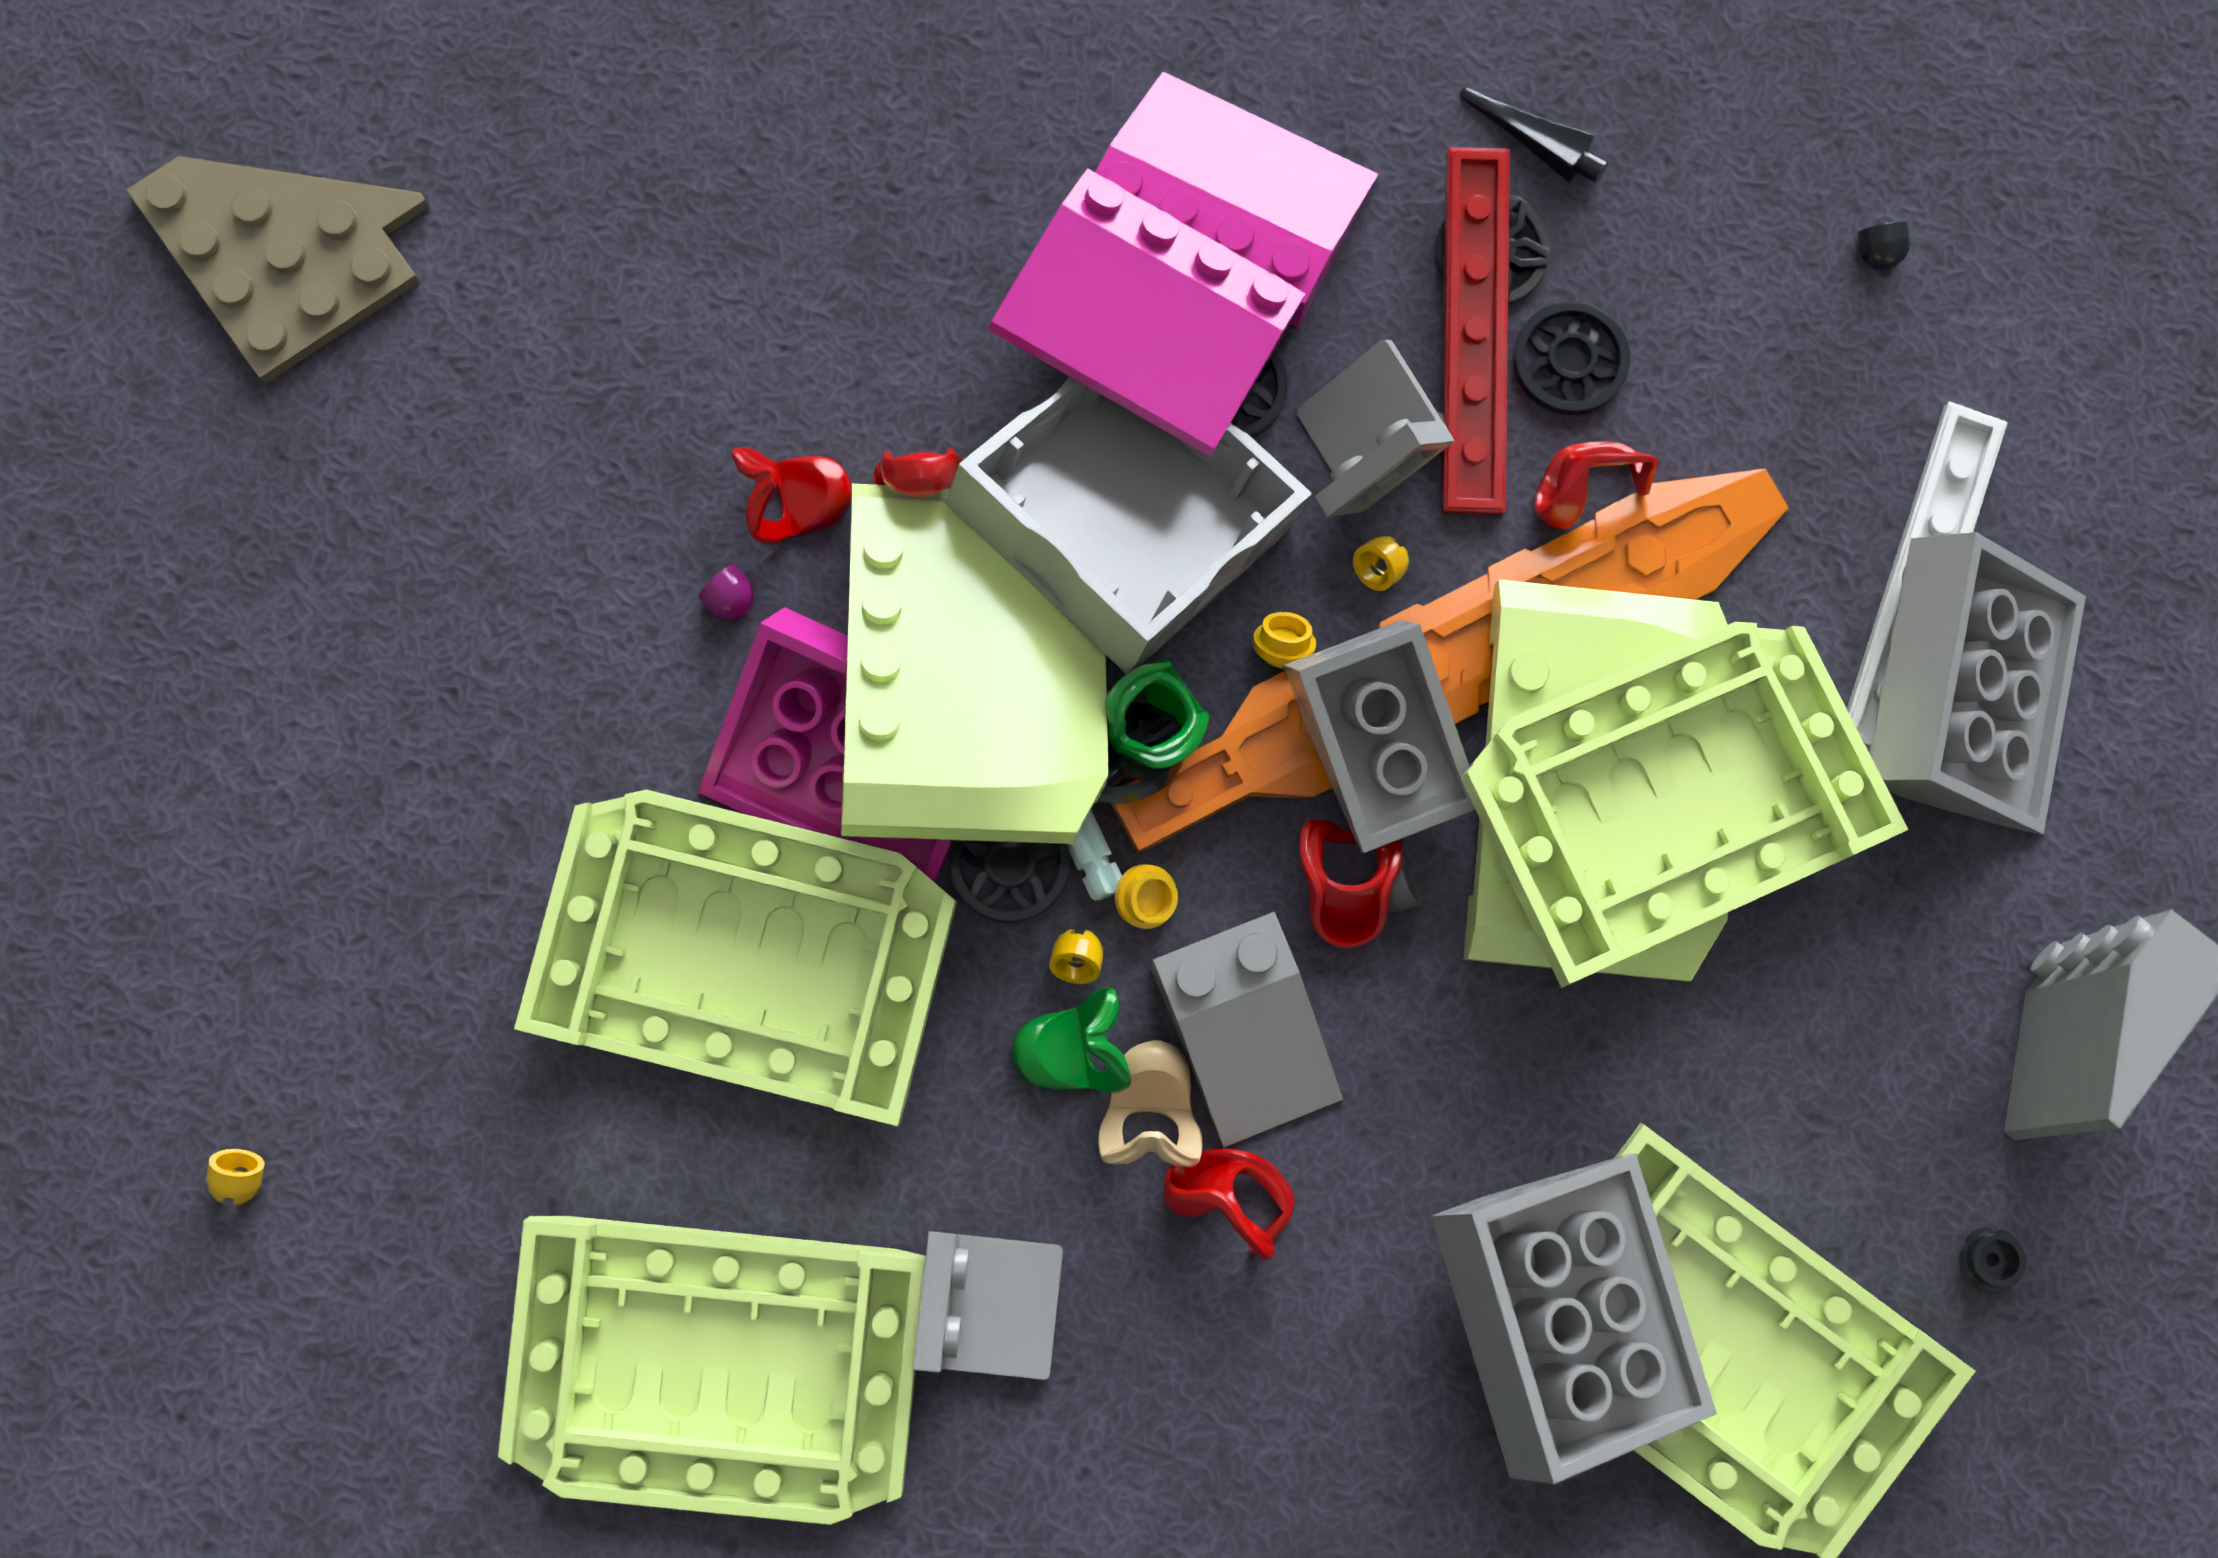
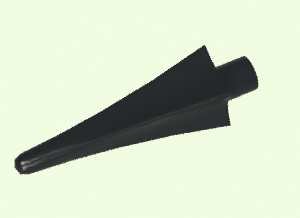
M1464 87L1460 92L1462 100L1515 137L1568 183L1576 172L1594 183H1597L1604 174L1609 162L1589 150L1595 137L1594 134L1519 110L1469 87Z

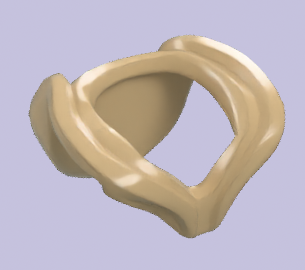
M1153 1040L1136 1045L1124 1055L1131 1073V1085L1122 1092L1111 1093L1110 1105L1100 1126L1098 1134L1100 1157L1108 1164H1128L1143 1157L1148 1152H1154L1161 1160L1174 1166H1196L1200 1162L1202 1155V1135L1191 1111L1189 1064L1181 1051L1170 1043ZM1139 1112H1154L1165 1115L1179 1129L1177 1146L1163 1133L1155 1131L1142 1132L1124 1145L1123 1123L1128 1116Z

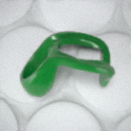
M1162 658L1156 663L1142 664L1130 670L1116 682L1105 698V709L1108 718V742L1116 752L1130 756L1154 769L1171 767L1191 755L1201 743L1209 720L1208 712L1196 701L1172 667L1173 664L1168 658ZM1143 689L1149 704L1172 714L1181 729L1172 738L1152 747H1147L1130 739L1125 732V712Z
M1103 988L1094 991L1078 1007L1039 1016L1023 1026L1013 1039L1011 1049L1016 1068L1023 1078L1035 1086L1051 1090L1094 1089L1103 1093H1118L1126 1090L1131 1085V1073L1122 1052L1106 1039V1033L1114 1026L1118 1017L1119 1001L1115 989ZM1089 1053L1100 1059L1109 1069L1099 1071L1094 1066Z

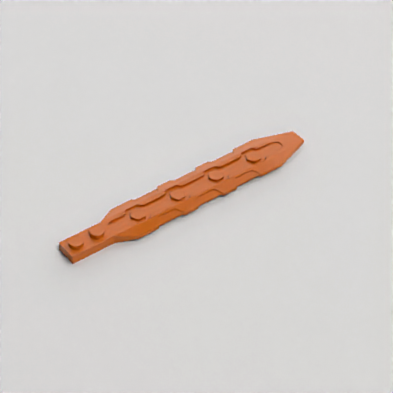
M1766 469L1653 483L1649 495L1640 496L1635 492L1596 512L1592 521L1533 551L1523 549L1488 567L1486 575L1425 606L1417 603L1380 622L1379 628L1400 620L1420 624L1456 725L1477 714L1479 706L1489 702L1494 647L1489 646L1494 584L1499 579L1698 600L1713 592L1789 507ZM1283 671L1254 686L1222 737L1196 749L1185 758L1176 776L1164 788L1147 798L1135 802L1111 805L1137 854L1248 797L1315 798L1332 789V785L1306 729L1286 671ZM1137 779V780H1135V781L1129 783L1128 785H1131V784L1140 782L1141 780H1138V779Z

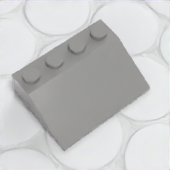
M1977 532L1911 538L1906 565L1902 572V587L1895 624L1890 635L1891 645L1884 682L1879 692V708L1872 744L1868 750L1888 791L1911 801L1997 825L2044 835L2086 596Z
M2172 909L2144 918L2135 916L2127 923L2115 927L2109 924L2092 934L2084 935L2080 933L2072 940L2062 942V944L2057 941L2049 944L2038 955L2030 969L2037 977L2025 994L2004 1132L2014 1140L2121 1128L2218 995V945Z
M1627 1154L1490 1194L1431 1216L1510 1478L1556 1484L1717 1414L1636 1154Z

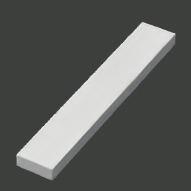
M1950 401L1943 408L1847 707V711L1867 750H1869L1872 744L1879 708V692L1884 682L1891 645L1890 635L1895 624L1902 587V572L1906 565L1911 538L1973 532L2008 423Z

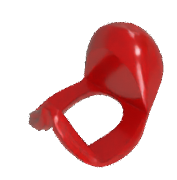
M1586 442L1567 446L1561 449L1550 461L1536 493L1534 510L1547 526L1567 530L1579 520L1585 509L1588 473L1591 467L1627 464L1637 494L1646 496L1650 494L1653 479L1659 466V460L1653 455L1636 452L1627 445L1615 442Z
M739 447L731 451V456L738 472L756 482L755 488L747 501L745 517L751 536L759 543L775 545L793 536L831 527L844 516L851 504L852 483L845 470L833 459L821 456H804L775 462L750 448ZM776 488L781 501V517L779 521H770L763 518V514Z
M952 447L946 448V454L918 452L896 458L893 457L891 451H885L874 469L873 485H887L890 489L911 497L932 496L944 491L948 487L949 489L951 488L958 465L963 459Z
M1308 820L1301 830L1299 853L1302 869L1309 884V913L1313 928L1323 940L1336 947L1350 949L1363 946L1375 939L1382 932L1386 924L1391 889L1402 864L1401 839L1376 848L1378 867L1375 875L1369 881L1360 885H1343L1327 877L1322 862L1325 839L1331 843L1357 844L1351 829L1343 830L1335 823L1327 820Z
M1234 1149L1202 1151L1200 1162L1196 1166L1177 1167L1172 1165L1167 1171L1163 1182V1199L1174 1214L1182 1217H1194L1205 1214L1215 1208L1220 1209L1236 1232L1250 1246L1248 1251L1252 1255H1258L1261 1261L1272 1259L1275 1255L1276 1250L1274 1247L1276 1244L1273 1240L1289 1222L1295 1206L1293 1191L1282 1174L1266 1159L1246 1151ZM1241 1174H1246L1261 1184L1281 1209L1264 1230L1244 1215L1233 1192V1183L1235 1178Z

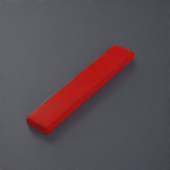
M1449 147L1446 152L1442 414L1444 415L1445 426L1455 442L1444 449L1441 455L1442 514L1504 515L1506 513L1510 149Z

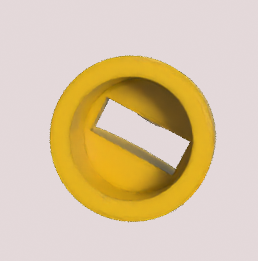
M1380 536L1369 540L1359 547L1353 556V566L1358 578L1364 585L1375 591L1387 590L1398 582L1406 573L1409 563L1408 552L1405 547H1400L1395 542V539L1390 536ZM1383 559L1387 569L1383 572L1376 568L1382 575L1380 576L1372 571L1371 564L1375 567Z
M1069 929L1057 938L1052 949L1049 968L1057 978L1073 984L1091 983L1098 979L1100 975L1103 947L1099 939L1091 931L1085 930L1084 935L1075 933L1074 929ZM1073 957L1080 958L1083 961L1073 962ZM1068 962L1084 964V966L1076 968Z
M227 1149L214 1153L209 1159L206 1178L209 1193L220 1203L225 1198H234L235 1206H240L251 1200L258 1193L262 1183L264 1160L253 1152L241 1149ZM244 1167L249 1172H240L234 1169Z

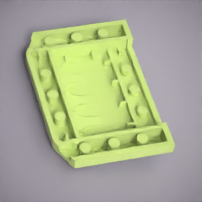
M852 483L841 836L1074 844L1086 817L1100 797L1108 778V733L1105 698L1107 696L1106 654L945 503L950 491L949 488L938 494L919 498L896 492L887 485Z
M1499 579L1494 584L1489 646L1494 647L1486 745L1511 717L1727 626L1728 624L1719 602ZM1479 819L1474 892L1468 898L1463 960L1552 968L1490 838ZM1728 913L1596 973L1684 982L1692 981L1726 924Z
M1734 622L1511 717L1502 725L1461 777L1464 787L1561 988L1908 830L1806 628L1799 626H1790L1786 630L1757 628V623Z
M649 790L625 794V797L594 804L576 805L514 1029L574 1045L597 1048L834 1108L833 1110L900 1126L957 902L898 852Z
M1640 1123L1615 1158L1627 1154L1637 1155L1717 1414L1639 1447L1634 1451L1756 1544L1779 1550L1785 1547L1816 1553L1820 1558H1837L1976 1371L1722 1184L1647 1126Z
M530 1216L523 1223L498 1457L510 1465L516 1462L544 1480L542 1486L561 1498L829 1525L852 1517L854 1512L887 1500L888 1503L901 1498L905 1479L916 1371L913 1370L926 1256L882 1247L573 1216Z

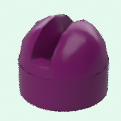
M733 564L715 575L702 588L698 598L715 616L724 619H738L747 614L752 607L754 589L746 575L737 565Z

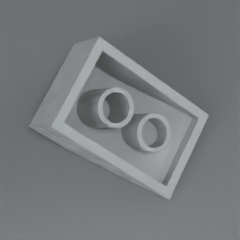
M1400 620L1284 665L1306 729L1362 853L1476 810L1461 780V777L1470 766L1420 624Z
M1275 912L1153 959L1151 964L1152 973L1223 1148L1343 1100L1300 972Z

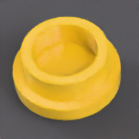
M1276 612L1266 616L1263 624L1255 630L1253 648L1268 664L1285 669V664L1314 654L1316 640L1312 634V626L1305 618L1290 612Z
M1141 864L1130 868L1122 875L1115 890V905L1119 915L1125 922L1137 928L1152 929L1162 925L1174 913L1178 903V892L1172 877L1164 869L1154 865Z

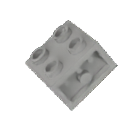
M1391 340L1379 341L1297 410L1299 419L1332 471L1330 477L1333 482L1315 496L1327 517L1361 513L1367 510L1455 442Z
M929 1231L913 1370L941 1372L943 1369L1032 1379H1047L1050 1376L1063 1256L1062 1247L1054 1244Z

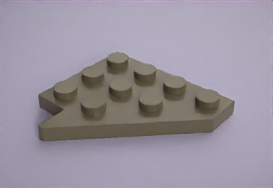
M181 156L176 157L126 189L264 384H267L420 283L415 273L387 236L430 207L420 192Z

